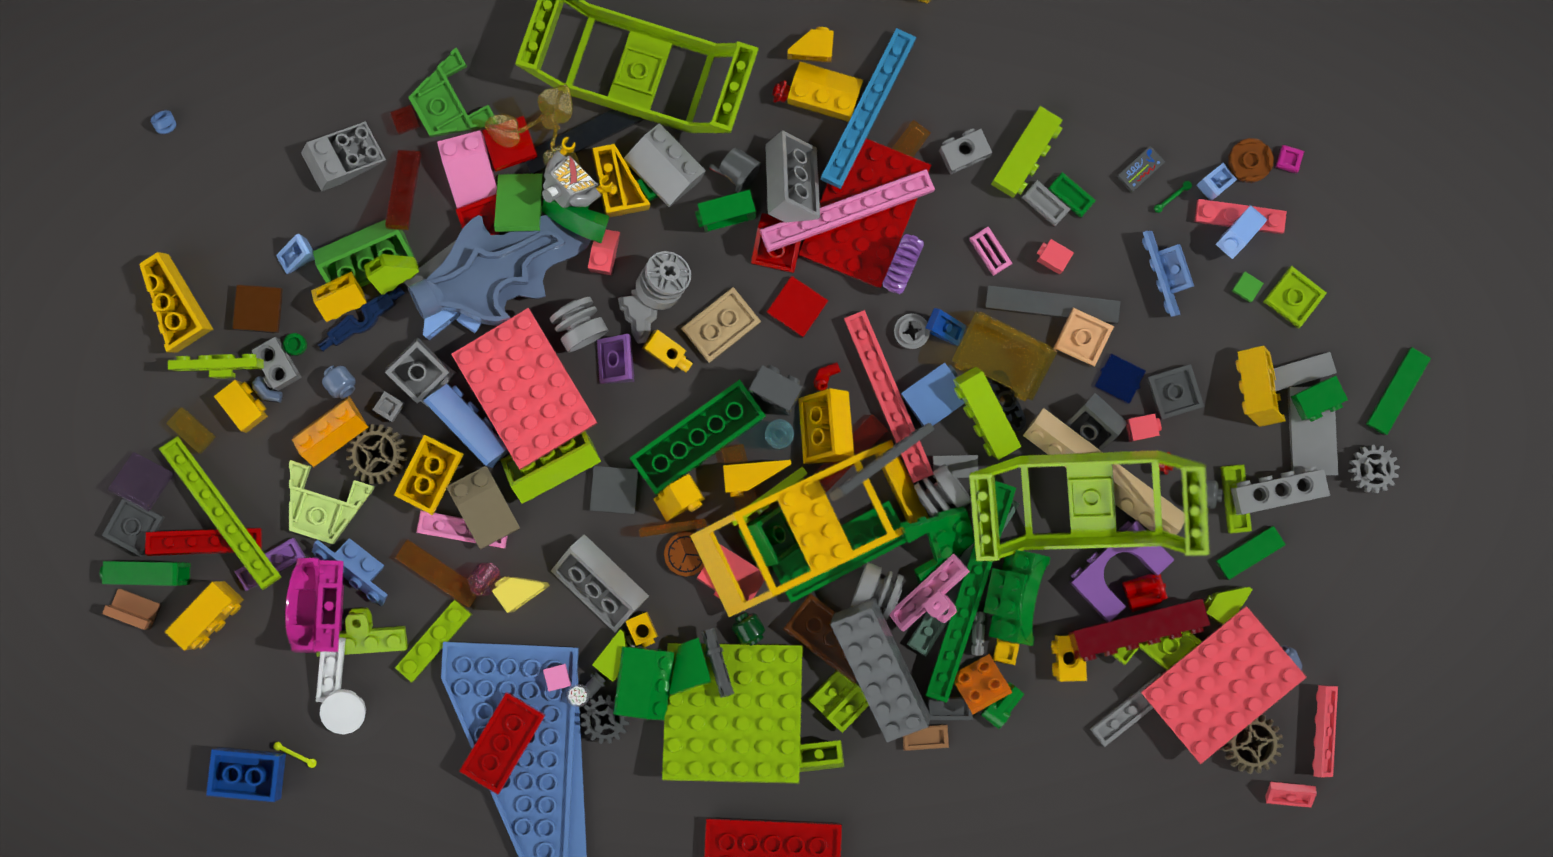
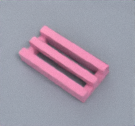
M989 226L969 239L993 276L1013 264ZM984 234L988 235L1005 262L1003 265L983 236ZM978 238L980 239V241L982 242V244L984 245L987 252L989 253V255L991 256V258L993 259L998 268H994L991 261L977 241Z

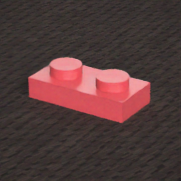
M1270 782L1265 798L1268 804L1311 808L1317 791L1316 786Z

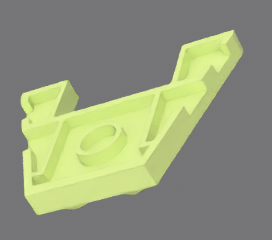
M290 460L289 531L334 544L372 493L375 486L354 480L347 502L304 489L311 466Z

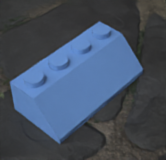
M446 384L423 400L485 466L493 468L509 452L500 436L493 430L492 422L487 417L482 419L477 414L480 410L471 401L467 403L462 398L464 393L456 385L451 387Z

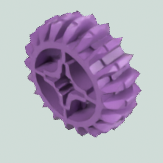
M909 234L903 236L883 281V287L888 289V291L898 294L903 293L924 246L923 241L918 239V237Z

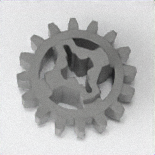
M1369 445L1368 449L1362 447L1360 448L1361 453L1356 452L1353 454L1356 460L1349 461L1351 465H1354L1353 469L1348 470V472L1354 473L1351 481H1358L1357 488L1365 486L1364 492L1366 493L1370 492L1371 489L1373 493H1379L1380 489L1387 491V485L1393 486L1395 484L1392 478L1399 477L1398 474L1394 473L1396 469L1400 468V466L1393 463L1397 460V457H1390L1391 450L1383 452L1384 446L1382 445L1378 446L1377 449L1375 445ZM1370 454L1378 455L1374 460L1367 456ZM1371 465H1376V473H1372L1373 468L1371 467ZM1374 478H1375L1377 481H1381V482L1378 483V484H1371V483H1369V482L1372 481Z

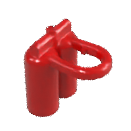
M1150 573L1122 582L1131 612L1160 604L1164 599L1168 598L1165 590L1166 584L1163 583L1160 574L1154 575Z

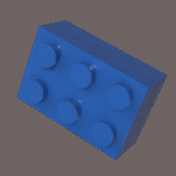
M224 747L212 749L206 796L269 802L280 800L286 753Z

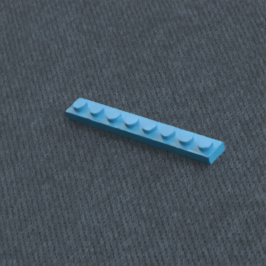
M896 28L821 176L822 181L839 189L842 188L916 41L915 36Z

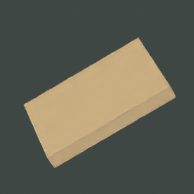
M733 287L681 329L708 363H710L760 324L761 321Z

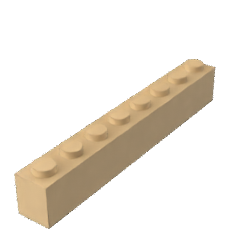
M1044 408L1034 418L1023 435L1048 455L1103 453ZM1113 464L1115 505L1150 531L1155 530L1153 489L1121 465ZM1161 496L1162 528L1166 532L1177 535L1185 522L1184 512Z

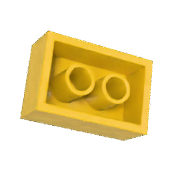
M225 581L212 582L174 621L165 633L184 651L202 649L210 641L209 636L214 631L218 632L226 624L224 620L229 615L233 616L242 607L240 603L244 599Z

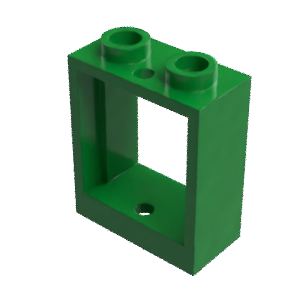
M750 190L698 203L699 210L695 211L699 228L704 227L705 233L756 219V210Z

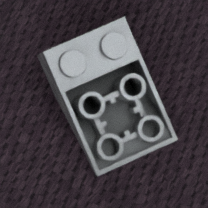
M366 121L306 142L301 152L321 192L341 185L386 161Z

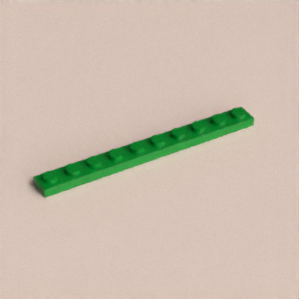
M995 481L1000 539L1016 487ZM975 542L967 564V569L970 572L963 577L954 604L957 612L949 620L925 696L946 703L948 702L993 561H976Z

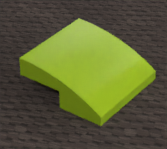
M835 671L808 699L842 733L869 706L861 687L856 683L853 684L838 671Z

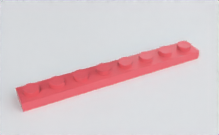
M863 310L844 318V321L897 444L912 433L915 428L867 314ZM920 441L901 454L912 483L934 475Z

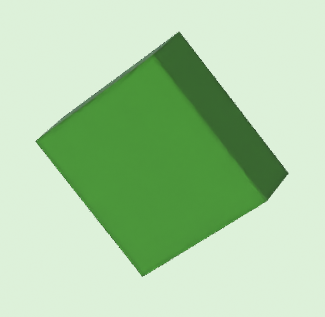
M1243 272L1232 292L1251 303L1264 283L1247 272Z

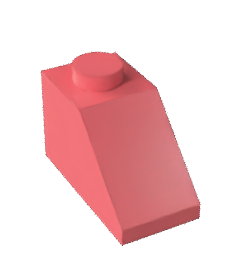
M606 229L602 243L593 241L588 263L590 272L612 276L620 232Z

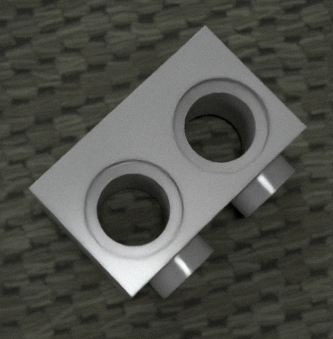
M274 337L251 350L253 354H256V358L264 360V369L262 370L265 376L263 379L269 388L280 391L302 378L289 354L284 350L280 339ZM272 350L274 353L272 360L266 361V352ZM283 369L285 372L284 378L278 381L276 373L278 370Z

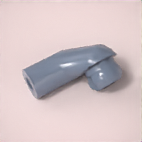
M258 376L252 382V389L260 399L279 403L282 401V392L269 390L263 377Z

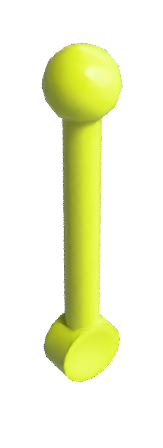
M275 742L273 745L275 750H281L306 762L310 768H314L317 765L315 759H308L282 746L280 742Z

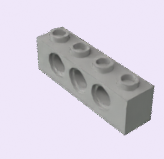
M1316 466L1302 469V474L1295 475L1294 471L1281 473V478L1273 480L1272 476L1258 478L1259 483L1251 484L1250 480L1237 483V488L1231 489L1236 514L1243 515L1330 496L1324 469L1317 470ZM1300 479L1306 483L1304 491H1300L1297 487ZM1278 484H1281L1284 488L1282 496L1277 495L1275 492ZM1255 489H1259L1262 492V498L1259 501L1253 497Z

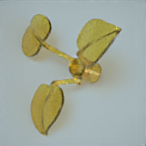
M567 84L541 92L538 96V106L544 114L523 128H518L516 118L507 114H498L488 118L484 124L486 130L499 145L514 147L520 141L519 133H523L537 123L542 122L545 128L554 130L550 144L551 150H547L543 154V160L547 166L548 161L556 151L562 149V145L555 147L557 132L560 129L559 123L567 122L573 113L572 98ZM574 151L566 153L565 157L570 155L579 165L578 157Z

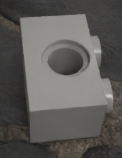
M974 128L962 134L963 137L957 140L953 137L942 143L943 146L940 147L939 152L950 175L991 156L992 151L982 129L977 131ZM962 145L968 146L970 153L967 155L962 154L959 151V147Z

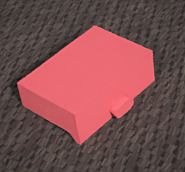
M719 544L746 601L753 599L765 581L760 569ZM704 566L697 580L715 591L713 595L719 598Z

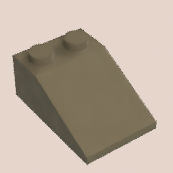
M487 466L447 486L448 492L480 550L520 529Z

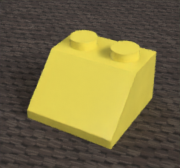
M505 576L495 583L496 588L492 592L506 612L511 613L550 585L548 582Z

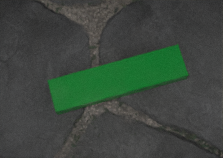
M1413 347L1408 349L1366 425L1384 435H1388L1431 360L1430 357Z

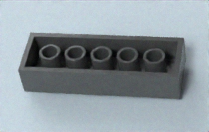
M875 598L833 614L830 625L886 742L928 728L930 721L928 709Z

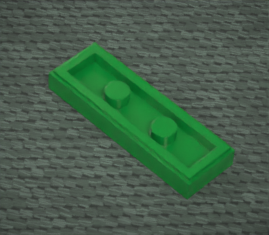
M1271 526L1217 559L1216 563L1226 579L1230 580L1286 544L1276 528Z

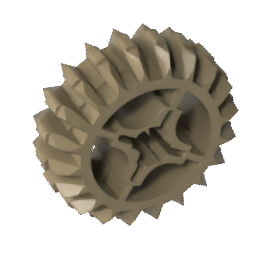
M371 424L370 432L366 429L362 432L363 435L359 434L356 436L357 441L350 440L349 443L354 446L353 448H346V451L352 452V456H347L346 460L353 461L348 466L349 469L357 468L354 471V476L361 475V481L363 482L369 477V484H374L376 478L378 484H383V477L388 482L392 481L390 473L398 477L399 473L395 469H404V466L399 464L400 460L407 461V457L401 456V453L407 452V448H400L405 441L403 439L396 441L400 434L398 432L392 434L393 428L391 427L385 430L384 425L380 424L378 429H376V426ZM382 436L380 441H377L373 446L364 444L372 437ZM387 441L393 447V459L386 453ZM368 449L372 451H378L380 449V452L378 453H381V456L385 459H373L374 456L372 455V452L368 451ZM360 451L367 455L366 468L361 462ZM379 463L389 464L385 470L372 473L373 468H376Z
M1261 714L1243 729L1244 736L1241 740L1236 741V735L1227 742L1226 746L1221 748L1222 751H1229L1225 758L1227 760L1232 759L1231 766L1235 767L1238 765V770L1241 772L1246 768L1247 773L1252 774L1254 769L1257 773H1261V766L1269 770L1268 762L1274 765L1277 763L1273 757L1274 755L1281 757V753L1276 750L1277 748L1284 747L1283 744L1277 743V740H1281L1283 736L1275 734L1279 731V727H1271L1274 722L1272 719L1266 721V715ZM1252 725L1261 726L1267 736H1257L1255 730L1252 729ZM1251 738L1259 740L1253 743V747L1247 745L1251 742ZM1268 745L1265 754L1259 758L1261 756V748ZM1237 750H1247L1249 755L1252 756V761L1242 759Z

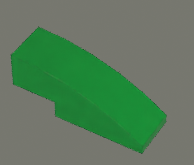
M544 199L541 211L549 218L578 235L602 243L609 220L608 215L588 210L589 206L563 208L555 200L547 202Z

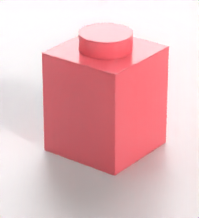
M1050 239L1047 244L1043 242L1037 254L1040 257L1037 262L1060 275L1074 252Z
M1155 414L1125 420L1128 422L1126 428L1129 442L1160 436L1159 431L1162 430L1159 418H1156Z

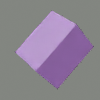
M623 334L598 339L600 384L634 382L631 336Z

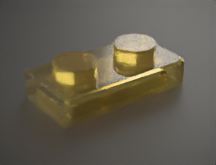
M181 407L166 423L200 454L216 438L213 433L184 407Z

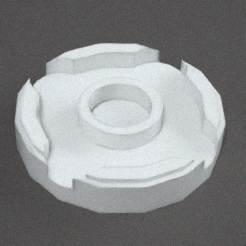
M345 689L331 692L323 700L320 708L322 723L328 730L338 734L352 733L360 728L366 714V707L362 698H359L355 692Z

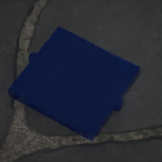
M1111 353L1105 366L1100 369L1101 374L1095 387L1130 404L1136 390L1140 389L1139 384L1146 370Z

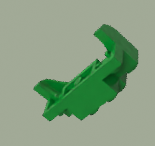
M1016 550L1014 554L1005 556L1002 570L992 568L984 613L993 614L989 637L1033 646V617L1037 594L1043 574L1050 564L1051 557Z

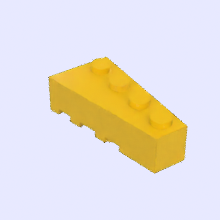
M157 252L139 264L147 291L150 292L153 303L151 304L159 321L160 333L164 337L166 352L178 353L213 330L169 254Z

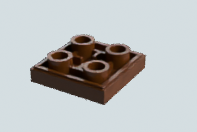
M237 285L233 329L279 333L283 289Z

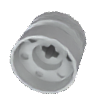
M662 251L655 253L649 258L636 280V292L639 299L645 305L657 310H665L674 306L691 281V270L688 263L674 252Z
M591 297L572 301L561 307L549 318L552 324H558L555 327L556 332L568 331L561 338L568 353L595 342L609 331L601 317L590 318L598 311L595 306L590 307L593 304Z
M946 464L933 472L936 483L933 484L928 478L923 479L927 486L926 490L920 483L914 486L920 502L933 517H936L937 513L942 510H950L949 505L952 503L956 507H965L971 503V497Z
M867 562L854 593L851 606L875 598L879 608H884L882 614L884 619L887 620L900 598L904 576L898 574L894 583L890 581L893 572L889 571L886 577L882 579L880 578L882 568Z

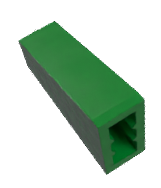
M103 561V566L100 568V578L102 579V584L190 585L191 563Z

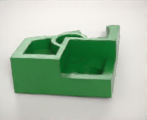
M699 638L678 646L669 691L671 696L712 682Z

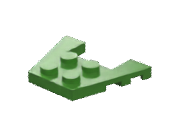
M457 47L450 52V55L444 62L442 61L437 66V69L431 76L427 77L408 97L430 137L499 124L489 105L467 115L452 88L448 77L467 67Z

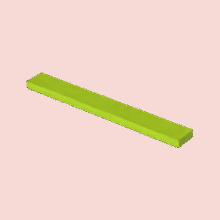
M177 436L160 447L159 450L260 588L264 590L280 579L281 576L181 439Z

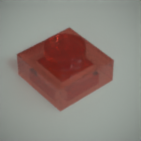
M412 105L390 112L399 135L420 127Z

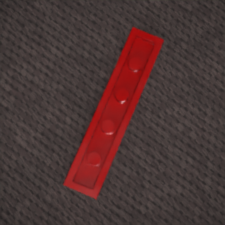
M248 528L247 531L262 550V529ZM219 530L146 532V556L235 553Z

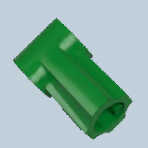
M1011 682L1007 684L1011 688L1012 693L987 706L981 713V716L997 729H1000L1011 715L1010 712L1025 695Z

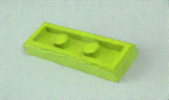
M1245 466L1220 467L1228 533L1252 531L1250 513L1236 514L1231 492L1232 488H1237V483L1246 481Z

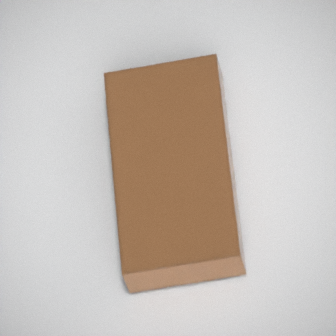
M947 724L929 725L928 728L903 736L904 751L949 748Z

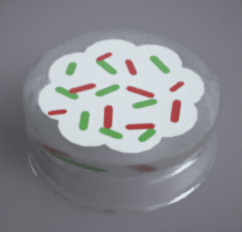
M575 684L567 691V701L574 707H582L589 701L590 692L585 685Z

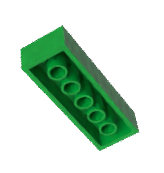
M738 380L631 456L630 460L655 495H658L668 485L687 475L766 418V415L743 383Z

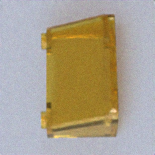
M975 310L951 361L955 362L953 366L965 372L967 368L978 367L984 372L985 376L1015 391V397L1023 401L1027 399L1033 401L1057 351L1052 346L981 311Z

